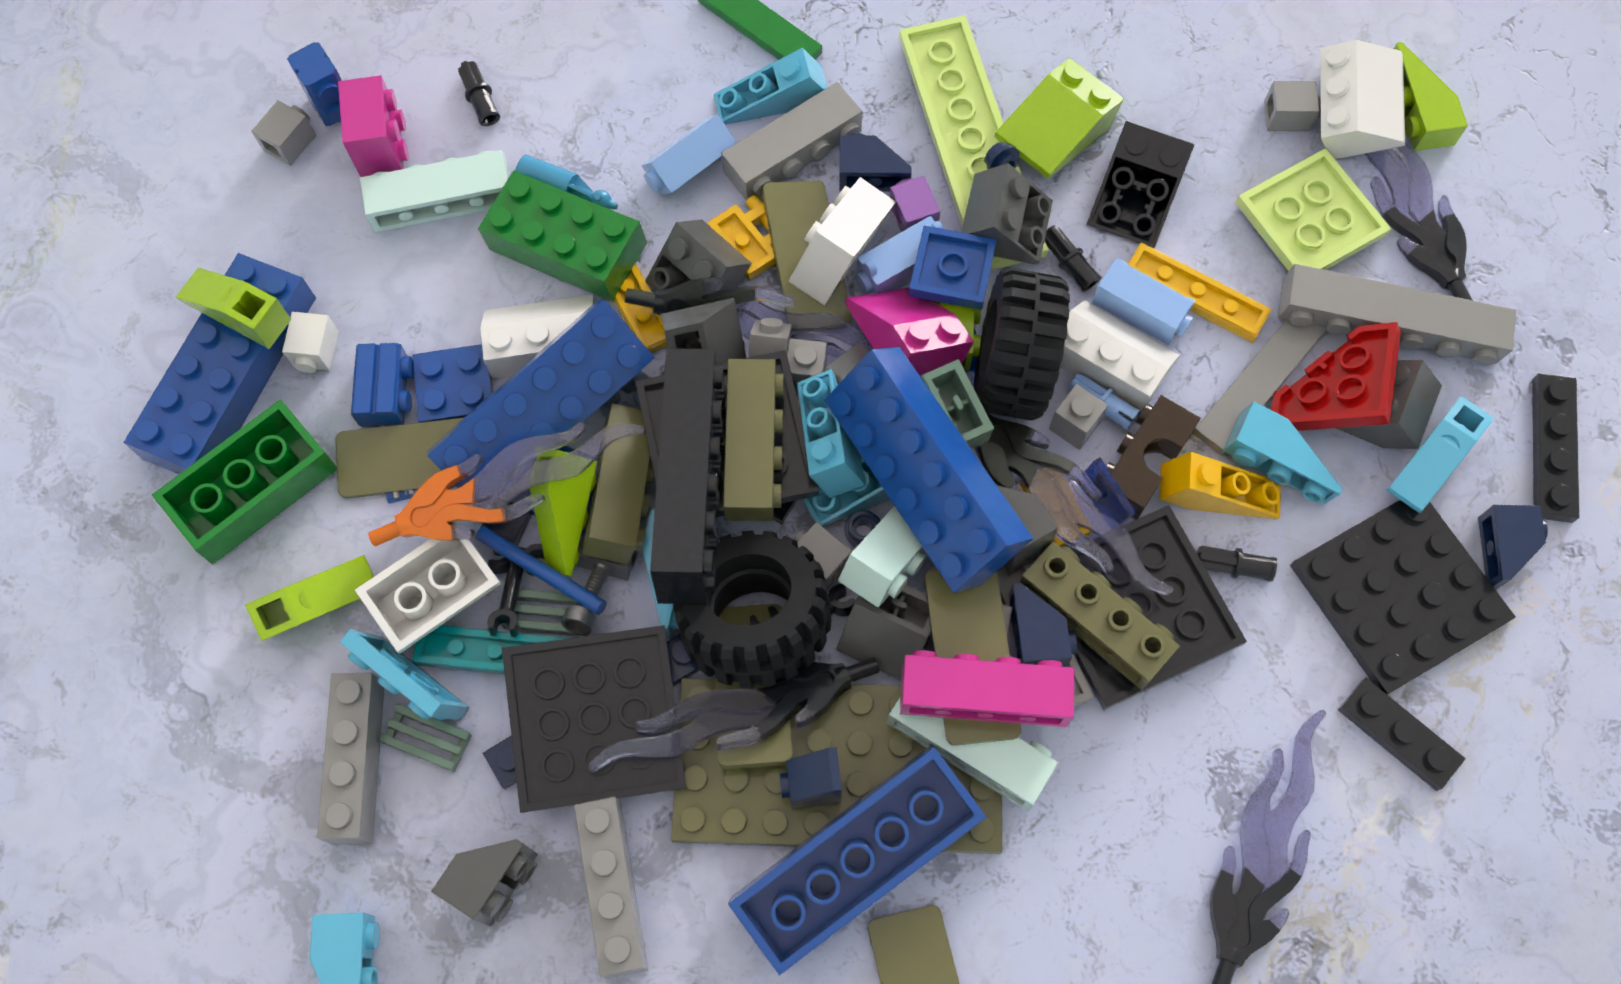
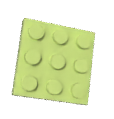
M1326 148L1238 196L1235 202L1288 271L1291 270L1294 264L1327 270L1386 237L1391 230L1390 226Z

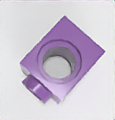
M925 176L916 179H904L891 187L890 198L896 201L891 211L901 232L929 216L935 222L939 221L941 211Z

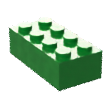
M515 170L511 173L478 227V231L489 250L614 302L616 294L621 290L622 284L628 278L631 269L647 245L640 221Z
M280 399L154 492L152 496L193 549L213 565L337 471L338 467Z

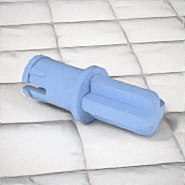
M1078 373L1071 380L1068 387L1069 392L1078 384L1108 404L1104 415L1124 427L1126 431H1129L1135 424L1134 421L1123 415V413L1132 419H1137L1141 410L1136 409L1114 395V389L1110 388L1107 390L1082 373Z

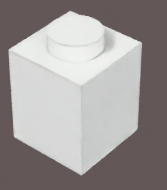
M292 312V320L289 322L282 353L292 366L301 372L330 371L339 330L329 315Z

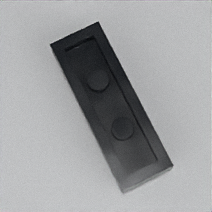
M1367 678L1360 681L1337 709L1435 791L1443 789L1466 759Z

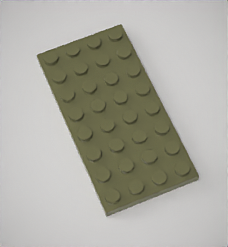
M682 678L678 730L686 788L674 790L671 841L673 843L799 846L926 749L887 724L889 714L900 698L901 686L851 684V689L840 695L831 708L817 720L807 713V708L799 711L790 719L793 758L822 749L837 747L842 787L841 803L792 809L791 799H782L779 773H786L787 765L723 769L719 766L715 679ZM946 761L987 817L942 852L1001 854L1002 795Z

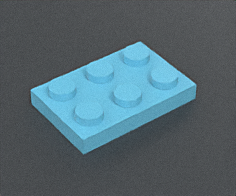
M349 629L340 641L344 647L351 651L348 658L353 663L365 670L373 669L380 675V678L377 680L379 684L393 694L398 695L401 692L410 700L408 707L420 717L426 720L429 717H434L440 721L444 719L461 720L470 708L422 668L415 665L403 653L398 654L392 644L383 637Z

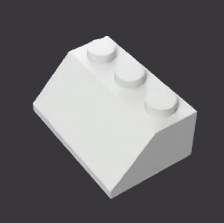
M1360 40L1320 48L1321 140L1333 158L1340 159L1405 146L1402 52Z
M594 295L485 310L480 326L483 360L492 379L513 376L595 303Z
M1083 300L1069 312L1067 337L1060 367L1075 376L1078 373H1082L1107 390L1110 388L1114 389V395L1142 411L1145 405L1149 404L1180 355L1088 301Z
M457 522L453 523L456 526V541L429 539L355 589L398 654L411 647L501 584Z

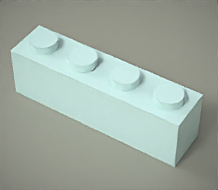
M502 150L483 151L478 155L462 158H447L442 162L412 165L406 169L391 172H376L370 176L360 177L365 215L376 233L486 211L491 208L510 177V172Z
M895 506L852 551L838 579L840 583L878 608L889 595L894 599L899 595L908 580L906 575L910 574L914 577L926 559L924 555L926 551Z
M900 698L888 717V725L925 748L933 745L944 760L1027 812L1036 802L1058 764L1057 761L1051 758L1052 753L1046 747L1034 741L1028 744L1020 738L950 745L946 740L943 718L899 715Z

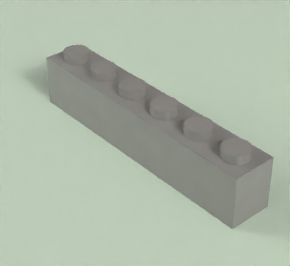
M1294 264L1283 278L1278 319H1288L1292 325L1298 327H1307L1312 324L1324 326L1332 334L1350 333L1358 326L1397 322L1401 330L1399 345L1404 349L1416 350L1421 348L1435 351L1442 357L1459 356L1473 359L1477 364L1492 365L1497 364L1513 351L1516 309Z

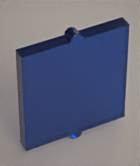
M1101 457L1094 460L1078 478L1093 501L1094 507L1098 509L1111 531L1119 528L1136 513L1122 492L1120 484L1115 481Z

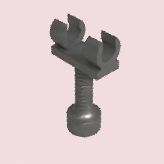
M584 535L580 548H578L579 559L577 567L592 571L585 588L598 596L607 575L628 581L638 553L633 552L628 564L582 555ZM578 603L577 605L567 607L561 624L565 629L574 634L587 636L591 634L597 617L591 610Z

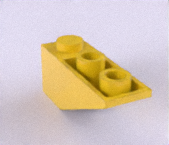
M1189 452L1161 464L1160 476L1163 477L1159 493V500L1189 510L1269 519L1280 518L1281 484H1277L1267 477L1194 452Z

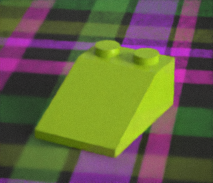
M1068 58L1041 81L996 131L994 137L1000 142L1014 145L1019 151L1020 158L1049 179L1111 128L1124 98L1071 58Z

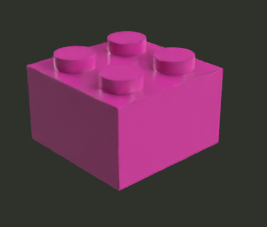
M382 75L338 81L342 143L360 177L370 176L381 171L391 172L404 169V161L409 160L406 141L401 138V131H406V121L402 109L397 110L394 90L387 89Z

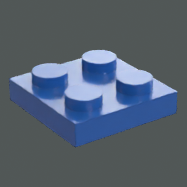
M924 225L908 296L982 310L997 239Z
M482 344L412 354L418 423L465 418L493 393L492 377L483 360Z

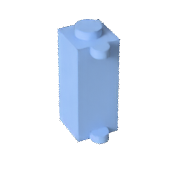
M718 114L707 117L641 166L646 172L644 178L653 191H659L661 195L670 194L719 159L721 152L737 142Z
M929 216L857 257L855 280L864 293L869 292L871 294L900 289L910 283L923 226L944 229L943 225L939 221L935 222Z
M1116 258L1099 283L1092 303L1168 346L1176 334L1182 337L1194 318L1188 315L1196 300L1191 297L1187 298L1124 263V260Z

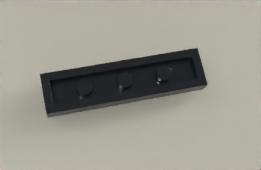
M1538 373L1532 379L1533 506H1541L1542 519L1573 523L1579 519L1577 380L1572 377Z

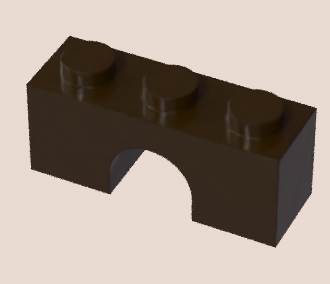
M1160 395L1154 406L1147 403L1135 422L1141 427L1135 436L1128 432L1116 451L1122 455L1116 465L1109 462L1100 475L1098 482L1103 484L1097 497L1137 520L1163 480L1162 476L1148 468L1144 461V455L1159 453L1171 460L1177 458L1201 417L1163 395Z

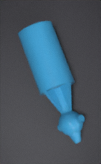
M527 154L523 155L517 163L515 171L608 209L618 208V204L612 200L607 191L597 190L593 192L576 173Z

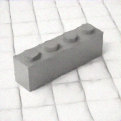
M836 82L721 152L723 172L746 201L753 195L762 196V188L766 183L780 182L785 178H792L807 164L826 157L833 148L840 145V135L860 133L862 131V110L842 86Z
M372 672L331 673L317 839L331 845L373 844L384 687L377 681L379 678Z
M616 797L576 804L574 809L600 977L610 979L648 971L622 805Z

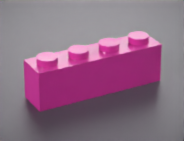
M914 651L912 655H905L902 664L899 715L1067 727L1074 718V668L1062 667L1061 662L1054 660H1043L1037 662V665L1021 664V660L1014 657H1000L994 662L981 661L977 655L957 654L954 658L937 657V653L932 651Z

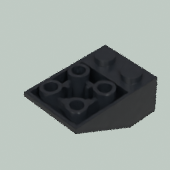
M1125 121L1086 225L1155 248L1195 144Z

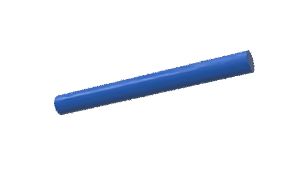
M482 526L478 529L475 535L476 540L595 614L600 615L605 610L607 602L487 527Z

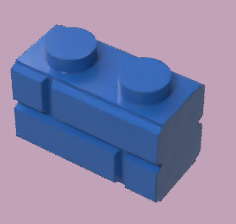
M313 42L290 54L287 60L315 111H317L325 126L341 122L338 81H342L320 43Z
M369 343L356 345L351 416L361 427L403 425L405 413L411 412L412 399L410 391L406 390L407 379L413 378L414 375L413 359L406 354L401 344L380 343V345Z

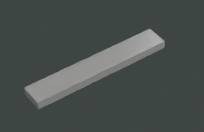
M1286 319L1200 421L1192 434L1223 456L1225 453L1223 449L1240 412L1253 401L1264 406L1326 332V327L1314 324L1307 327H1298L1292 325Z

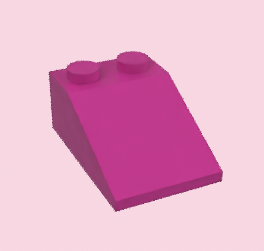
M908 287L846 298L845 304L873 349L900 347L920 376L958 359L962 365L974 342L956 314L931 300L908 296Z

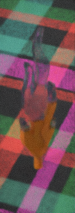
M579 422L566 432L521 439L499 452L465 485L451 490L457 482L474 473L483 463L484 458L479 454H475L465 462L439 471L427 479L412 496L406 507L394 516L396 521L368 533L369 539L373 546H378L399 536L406 538L421 536L440 541H459L471 538L475 535L474 530L456 527L453 523L468 521L496 524L518 518L545 500V496L542 494H532L513 505H507L520 493L542 483L566 480L580 475L613 441L625 436L645 434L646 429L643 426L634 424H618L606 427L574 451L549 460L535 459L545 451L558 449L575 442L586 431L587 426Z

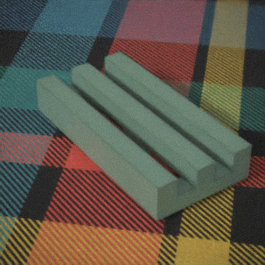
M526 589L519 590L517 599L519 601L561 605L578 604V602L563 593ZM516 604L515 608L516 614L563 618L566 612L565 608ZM518 619L520 631L581 636L568 631L561 623ZM509 623L501 624L503 629L509 630Z
M396 704L393 710L395 714L392 719L389 718L386 724L388 728L385 734L382 733L379 741L455 773L472 735L467 731L432 717L426 720L414 713L410 708ZM406 717L460 740L455 745L405 725L402 721ZM397 731L453 753L450 760H447L394 737Z

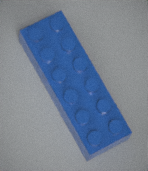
M237 253L225 273V276L245 281L277 298L290 318L292 312L308 313L316 299L303 277ZM201 313L123 443L145 461L177 474L183 472L241 429L284 355L282 350L289 324L272 347L268 349Z
M599 299L427 451V456L441 471L456 465L461 467L465 478L455 484L457 488L462 487L473 478L478 479L476 504L473 505L486 509L535 465L538 449H554L655 357L604 299Z
M900 347L871 349L824 400L953 593L982 585L1034 539Z
M930 745L730 898L728 905L780 976L987 816L937 749Z

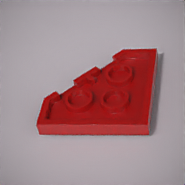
M1398 323L1364 325L1355 328L1346 336L1348 339L1346 343L1333 353L1330 351L1325 352L1304 369L1306 375L1291 387L1285 384L1275 392L1271 410L1289 419L1297 431L1390 424L1401 335Z

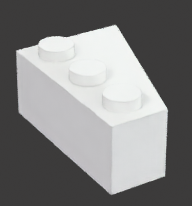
M859 178L851 189L845 186L834 204L831 203L827 207L819 222L816 221L807 233L804 240L809 245L788 282L825 306L838 283L843 281L848 274L850 266L863 253L878 232L896 201L862 178Z

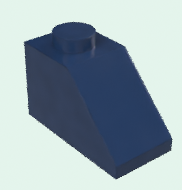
M861 133L840 135L839 191H842L845 186L851 189L858 179L862 178L879 191L890 192L892 186H895L901 180L911 178L912 167L876 135H864Z
M1492 505L1478 517L1485 576L1495 590L1509 582L1546 543L1548 526L1546 521L1542 519L1541 506Z
M1013 583L1008 596L1010 606L1013 607L1011 619L1017 658L1021 660V664L1037 665L1039 661L1054 660L1061 662L1062 667H1067L1072 659V655L1077 653L1076 635L1074 630L1068 631L1067 618L1022 583Z
M837 747L822 749L786 760L787 772L779 773L782 799H791L792 809L841 803L842 787Z

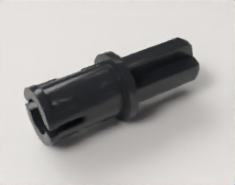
M463 61L461 67L458 68V72L466 89L465 98L469 103H472L481 126L494 125L500 120V114L491 98V86L485 83L476 62Z
M1053 225L1048 228L1045 242L1047 247L1060 261L1059 268L1065 269L1082 292H1086L1094 287L1101 279V276L1082 255L1084 252L1082 248L1076 249L1058 226Z
M1203 545L1198 547L1197 555L1206 570L1229 573L1231 578L1235 579L1239 575L1263 579L1269 582L1275 578L1277 570L1276 557L1243 553L1241 548L1231 551Z

